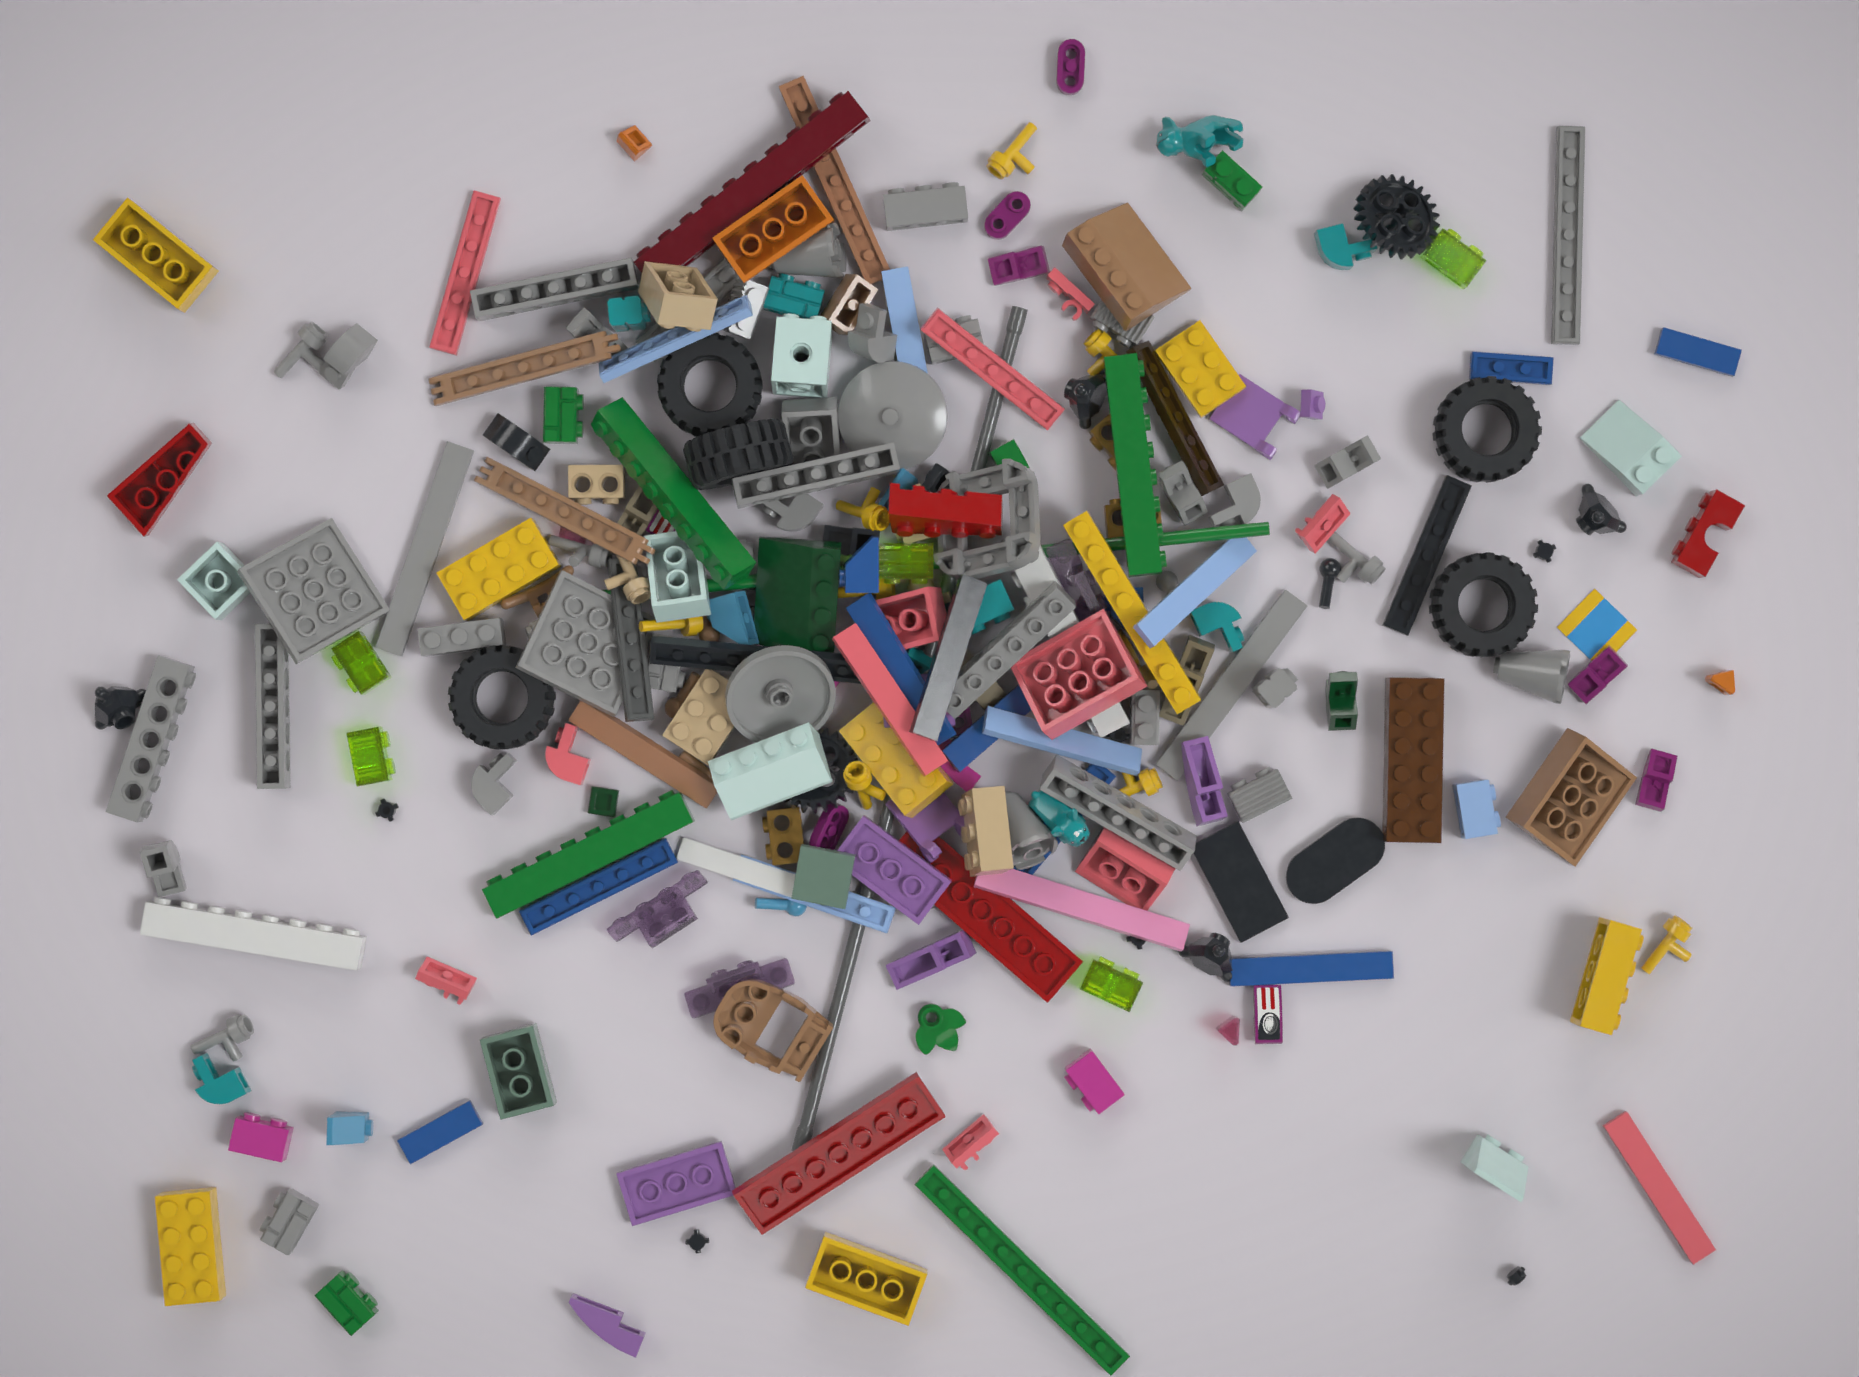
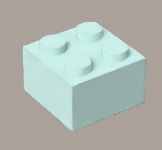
M216 542L177 579L216 620H223L250 594V591L237 572L239 568L245 565L224 543Z

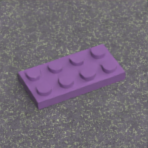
M863 815L837 850L856 854L852 876L918 925L952 881L866 815Z
M722 1141L617 1172V1178L632 1226L733 1196L732 1190L736 1188Z

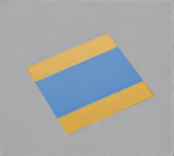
M1595 588L1557 627L1591 661L1609 645L1617 652L1637 631Z

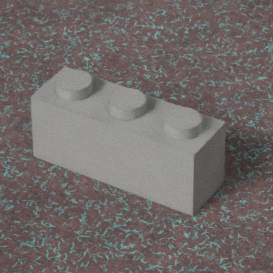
M958 182L942 184L943 188L932 189L931 185L915 187V191L905 192L904 188L888 190V194L883 195L887 231L968 222L965 186H959Z
M502 618L417 629L421 656L425 657L485 649L493 645H506Z

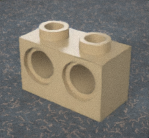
M568 465V498L575 500L580 505H590L592 500H602V504L607 505L619 504V499H625V467L623 465ZM581 478H588L590 481L589 490L583 493L578 492L576 488L577 481ZM608 478H615L618 482L617 489L613 492H606L604 490L603 484Z

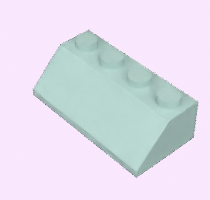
M809 722L708 761L714 786L731 820L833 782L820 735Z

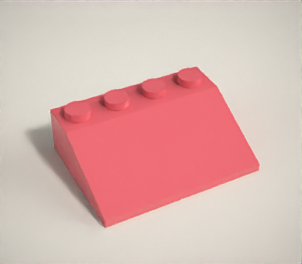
M1104 609L1031 649L1011 667L1042 732L1052 740L1147 687L1134 659Z

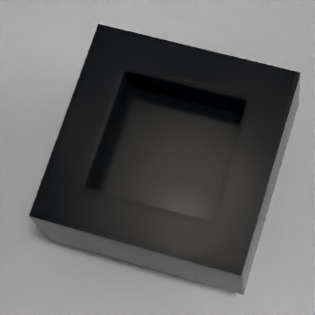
M935 463L932 470L927 473L922 486H925L927 491L936 493L941 484L947 479L945 475L950 472L943 466Z

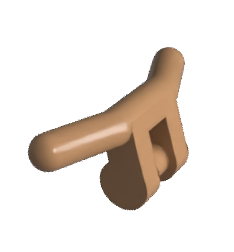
M570 565L561 569L571 575L574 573V568ZM560 571L524 592L503 599L500 603L503 609H510L529 601L536 616L539 618L545 602L541 604L538 597L544 593H547L549 596Z

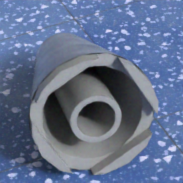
M835 222L830 223L771 264V269H775L778 274L844 277L845 275L842 272H846V255L844 243L840 244L837 236L841 235L838 225Z
M1570 651L1504 652L1501 658H1495L1493 673L1498 674L1497 679L1550 702L1561 704L1568 673Z
M1005 792L1013 865L1016 866L1017 870H1022L1042 863L1046 860L1044 857L1046 853L1050 851L1053 854L1058 847L1056 837L1051 835V831L1018 793Z

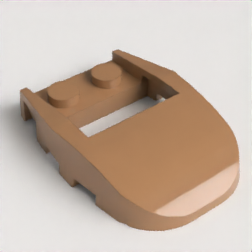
M745 979L729 988L718 1005L713 1020L715 1032L720 1040L731 1049L735 1048L745 1056L744 1059L753 1064L756 1062L777 1074L784 1071L796 1076L795 1081L801 1082L833 1029V1024L801 997L759 979ZM783 1000L806 1013L807 1017L780 1059L756 1045V1042Z

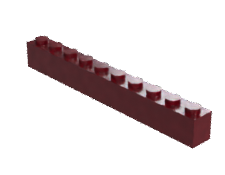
M849 91L845 94L839 92L829 101L831 105L825 110L821 111V109H818L808 117L809 122L802 128L797 126L786 135L788 139L781 145L776 143L767 149L764 153L766 157L761 161L757 162L755 160L743 169L744 174L737 180L735 178L728 180L722 186L723 191L717 196L712 194L703 200L700 204L702 208L694 214L689 212L679 220L680 225L673 231L671 229L664 231L657 238L659 242L653 247L646 246L636 255L638 259L634 261V264L641 273L643 272L644 262L688 267L715 245L712 239L714 236L805 174L871 120Z

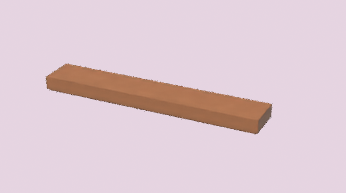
M582 701L579 702L570 716L569 722L707 809L717 794L713 779L617 717H612Z

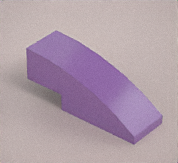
M1208 736L1182 742L1184 773L1196 827L1225 819L1228 815L1220 791L1223 789V785Z
M960 930L886 964V968L896 990L964 961L977 952L969 935L964 930Z
M573 1293L569 1304L579 1318L605 1342L636 1358L646 1332L620 1323L624 1312Z

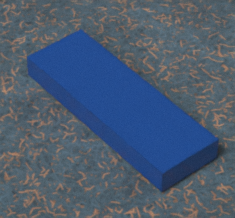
M1663 327L1661 328L1654 355L1733 377L1735 376L1742 350Z
M1471 352L1469 380L1478 377L1496 376L1497 379L1502 380L1506 378L1511 380L1512 383L1552 385L1554 357Z
M471 1100L397 1141L409 1163L412 1164L483 1125V1122Z

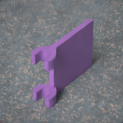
M1239 374L1246 385V389L1217 407L1209 420L1271 460L1277 452V448L1265 442V439L1281 416L1296 424L1300 418V411Z
M942 793L913 818L904 816L892 799L885 804L917 843L928 863H932L942 853L941 849L932 841L953 826L961 837V828L965 826L964 816H960L958 809L945 793Z

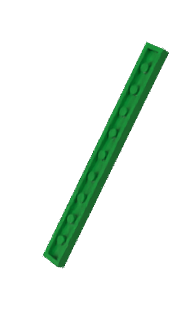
M933 1164L919 1178L915 1186L1110 1376L1130 1357L1097 1322L940 1169Z

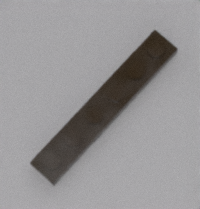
M1148 340L1127 350V354L1137 353L1138 360H1143L1145 376L1140 377L1143 387H1146L1157 414L1160 416L1170 439L1173 441L1201 496L1224 486L1150 341Z

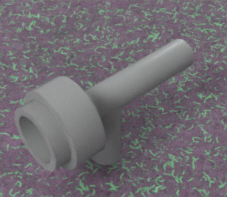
M314 322L304 324L298 331L302 340L274 370L278 377L283 378L301 357L317 371L321 369L324 362L309 348L312 347L315 350H319L325 344L327 334Z
M1336 532L1328 539L1350 559L1337 576L1343 583L1346 582L1358 566L1361 568V571L1357 576L1363 582H1369L1371 585L1385 571L1386 568L1379 558L1374 556L1368 561Z
M551 535L549 539V545L574 552L568 560L569 564L573 567L578 566L585 556H589V565L598 568L608 567L607 561L612 559L613 553L594 543L590 546L555 535Z
M239 1014L227 1019L226 1029L192 1044V1052L196 1055L222 1043L232 1061H237L242 1057V1054L235 1042L239 1044L246 1041L254 1033L251 1020L246 1015L241 1016Z

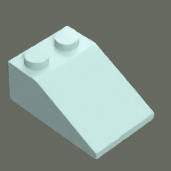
M1620 400L1580 437L1590 450L1635 496L1644 494L1682 457L1660 433Z
M1488 1134L1485 1138L1477 1135L1462 1158L1461 1163L1521 1202L1525 1194L1529 1168L1522 1162L1525 1157L1512 1149L1508 1153L1500 1149L1501 1142Z

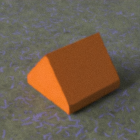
M636 125L620 132L617 136V142L634 162L652 147L651 142Z
M1727 670L1705 677L1707 683L1724 695L1734 694V670Z

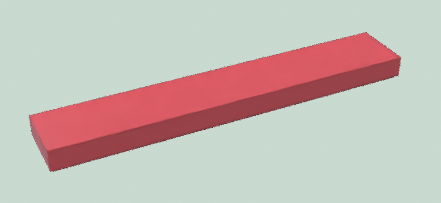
M473 191L429 348L456 356L458 354L472 304L470 291L476 290L500 205V197Z
M938 307L920 328L922 332L1046 430H1049L1065 410L1063 406Z
M855 623L832 638L833 642L922 775L925 777L945 764L948 760L935 741L909 732L915 710L858 625Z
M1624 1111L1604 1124V1129L1689 1261L1694 1265L1716 1250L1628 1112Z

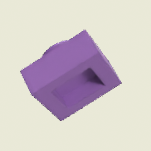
M1312 389L1301 390L1300 417L1312 420L1323 419V412L1326 406L1324 392Z

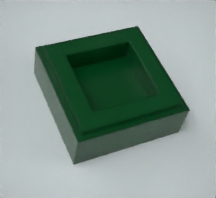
M592 786L588 813L616 817L620 790Z

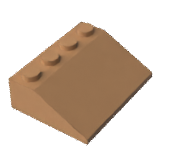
M1129 203L1088 219L1069 231L1065 236L1062 247L1125 332L1191 290L1190 285Z
M1567 728L1506 815V818L1576 867L1637 777L1586 736Z

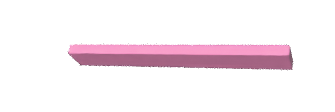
M1011 869L1003 874L976 876L973 886L1180 952L1184 949L1190 927L1188 923L1015 869Z

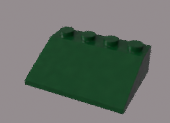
M759 536L754 625L759 640L757 645L768 647L788 645L810 651L834 653L835 643L832 638L836 634L841 542Z

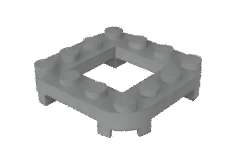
M1002 459V464L960 475L954 471L945 475L947 479L941 484L938 491L941 488L952 489V491L957 492L960 496H964L966 491L998 495L1009 493L1011 536H1007L1005 542L968 550L967 537L955 538L952 535L941 534L938 537L939 553L933 554L935 563L939 565L944 573L958 580L960 574L978 579L1020 569L1038 559V550L1041 542L1038 482L1035 473L1031 469L1012 459Z

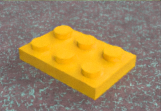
M1201 320L1155 350L1156 355L1200 418H1203L1246 389V385Z

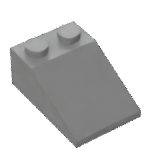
M837 397L782 400V422L785 424L793 455L792 465L841 454Z

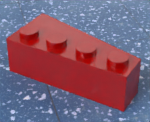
M189 423L112 490L107 497L143 537L149 536L212 442L195 423Z
M890 483L888 514L892 533H896L901 537L924 534L927 537L934 538L943 534L952 535L955 538L979 535L981 538L992 539L996 536H1002L1003 498L1002 495L970 491H966L964 496H960L957 492L952 491V489L943 488L936 493L925 490V486L913 485L912 490L900 489V484Z

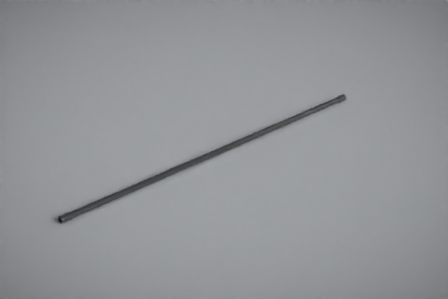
M1012 306L1000 356L1011 366L1028 312L1027 309ZM993 387L970 472L984 469L988 460L1004 398ZM946 573L943 574L940 588L942 593L950 591L952 595L956 579ZM950 603L945 604L946 613L948 612ZM938 642L926 644L923 652L933 658ZM886 793L878 825L890 833L894 815L885 805L891 800L890 796ZM862 884L860 895L873 899L874 891ZM852 922L827 1018L833 1024V1029L818 1052L803 1114L791 1151L796 1150L812 1139L818 1106L866 927Z

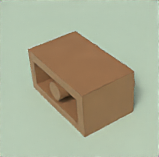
M845 274L820 316L826 317L828 321H832L833 331L839 335H848V331H853L856 327L859 304H870L878 289L858 274Z

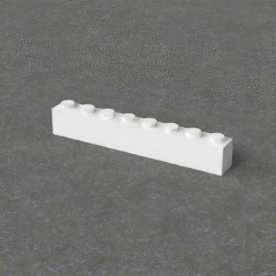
M1041 545L1038 550L1039 557L1035 562L1016 569L1011 574L1017 587L1023 586L1028 595L1024 598L1027 607L1055 581L1061 586ZM1073 610L1047 634L1050 639L1080 622L1075 611ZM1119 702L1087 720V723L1092 733L1098 732L1102 738L1130 724V718L1122 703Z
M154 897V901L145 902L140 935L356 971L362 967L367 936H361L360 930L344 928L343 932L332 931L333 926L317 924L316 928L307 927L306 921L290 919L289 923L278 922L279 917L263 915L262 919L253 918L251 912L236 910L235 914L224 913L225 908L208 906V910L198 909L197 903L182 901L181 906L170 904L171 899Z

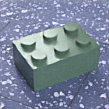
M537 1023L485 1036L480 1039L500 1120L552 1107L557 1103Z

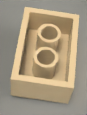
M644 262L638 293L657 324L668 329L679 326L695 332H699L701 329L711 330L718 299L698 268Z
M705 669L662 735L706 765H709V760L716 757L735 728L729 718L725 703L728 679L709 669Z
M1005 786L970 789L962 794V799L958 801L959 814L964 816L965 825L961 828V837L963 843H967L968 854L964 855L965 869L970 870V877L1003 874L1014 868Z

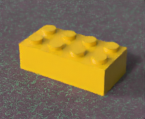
M128 197L93 239V241L184 313L219 272L218 269Z
M529 518L438 571L436 574L463 620L469 621L497 605L503 599L516 594L562 567L535 519Z
M874 702L839 730L862 762L868 765L872 775L904 816L913 818L954 784L941 766L925 777L922 775L893 730L884 727L883 715Z
M1599 917L1571 1014V1023L1608 1035H1612L1613 1030L1618 1029L1621 1021V1015L1618 1014L1621 1003L1625 1004L1629 989L1626 988L1629 977L1634 975L1636 962L1633 961L1636 950L1640 951L1644 936L1641 935L1642 929Z
M216 1187L159 1193L155 1196L165 1306L222 1300L226 1296Z
M824 1232L805 1288L909 1326L928 1272L926 1268Z

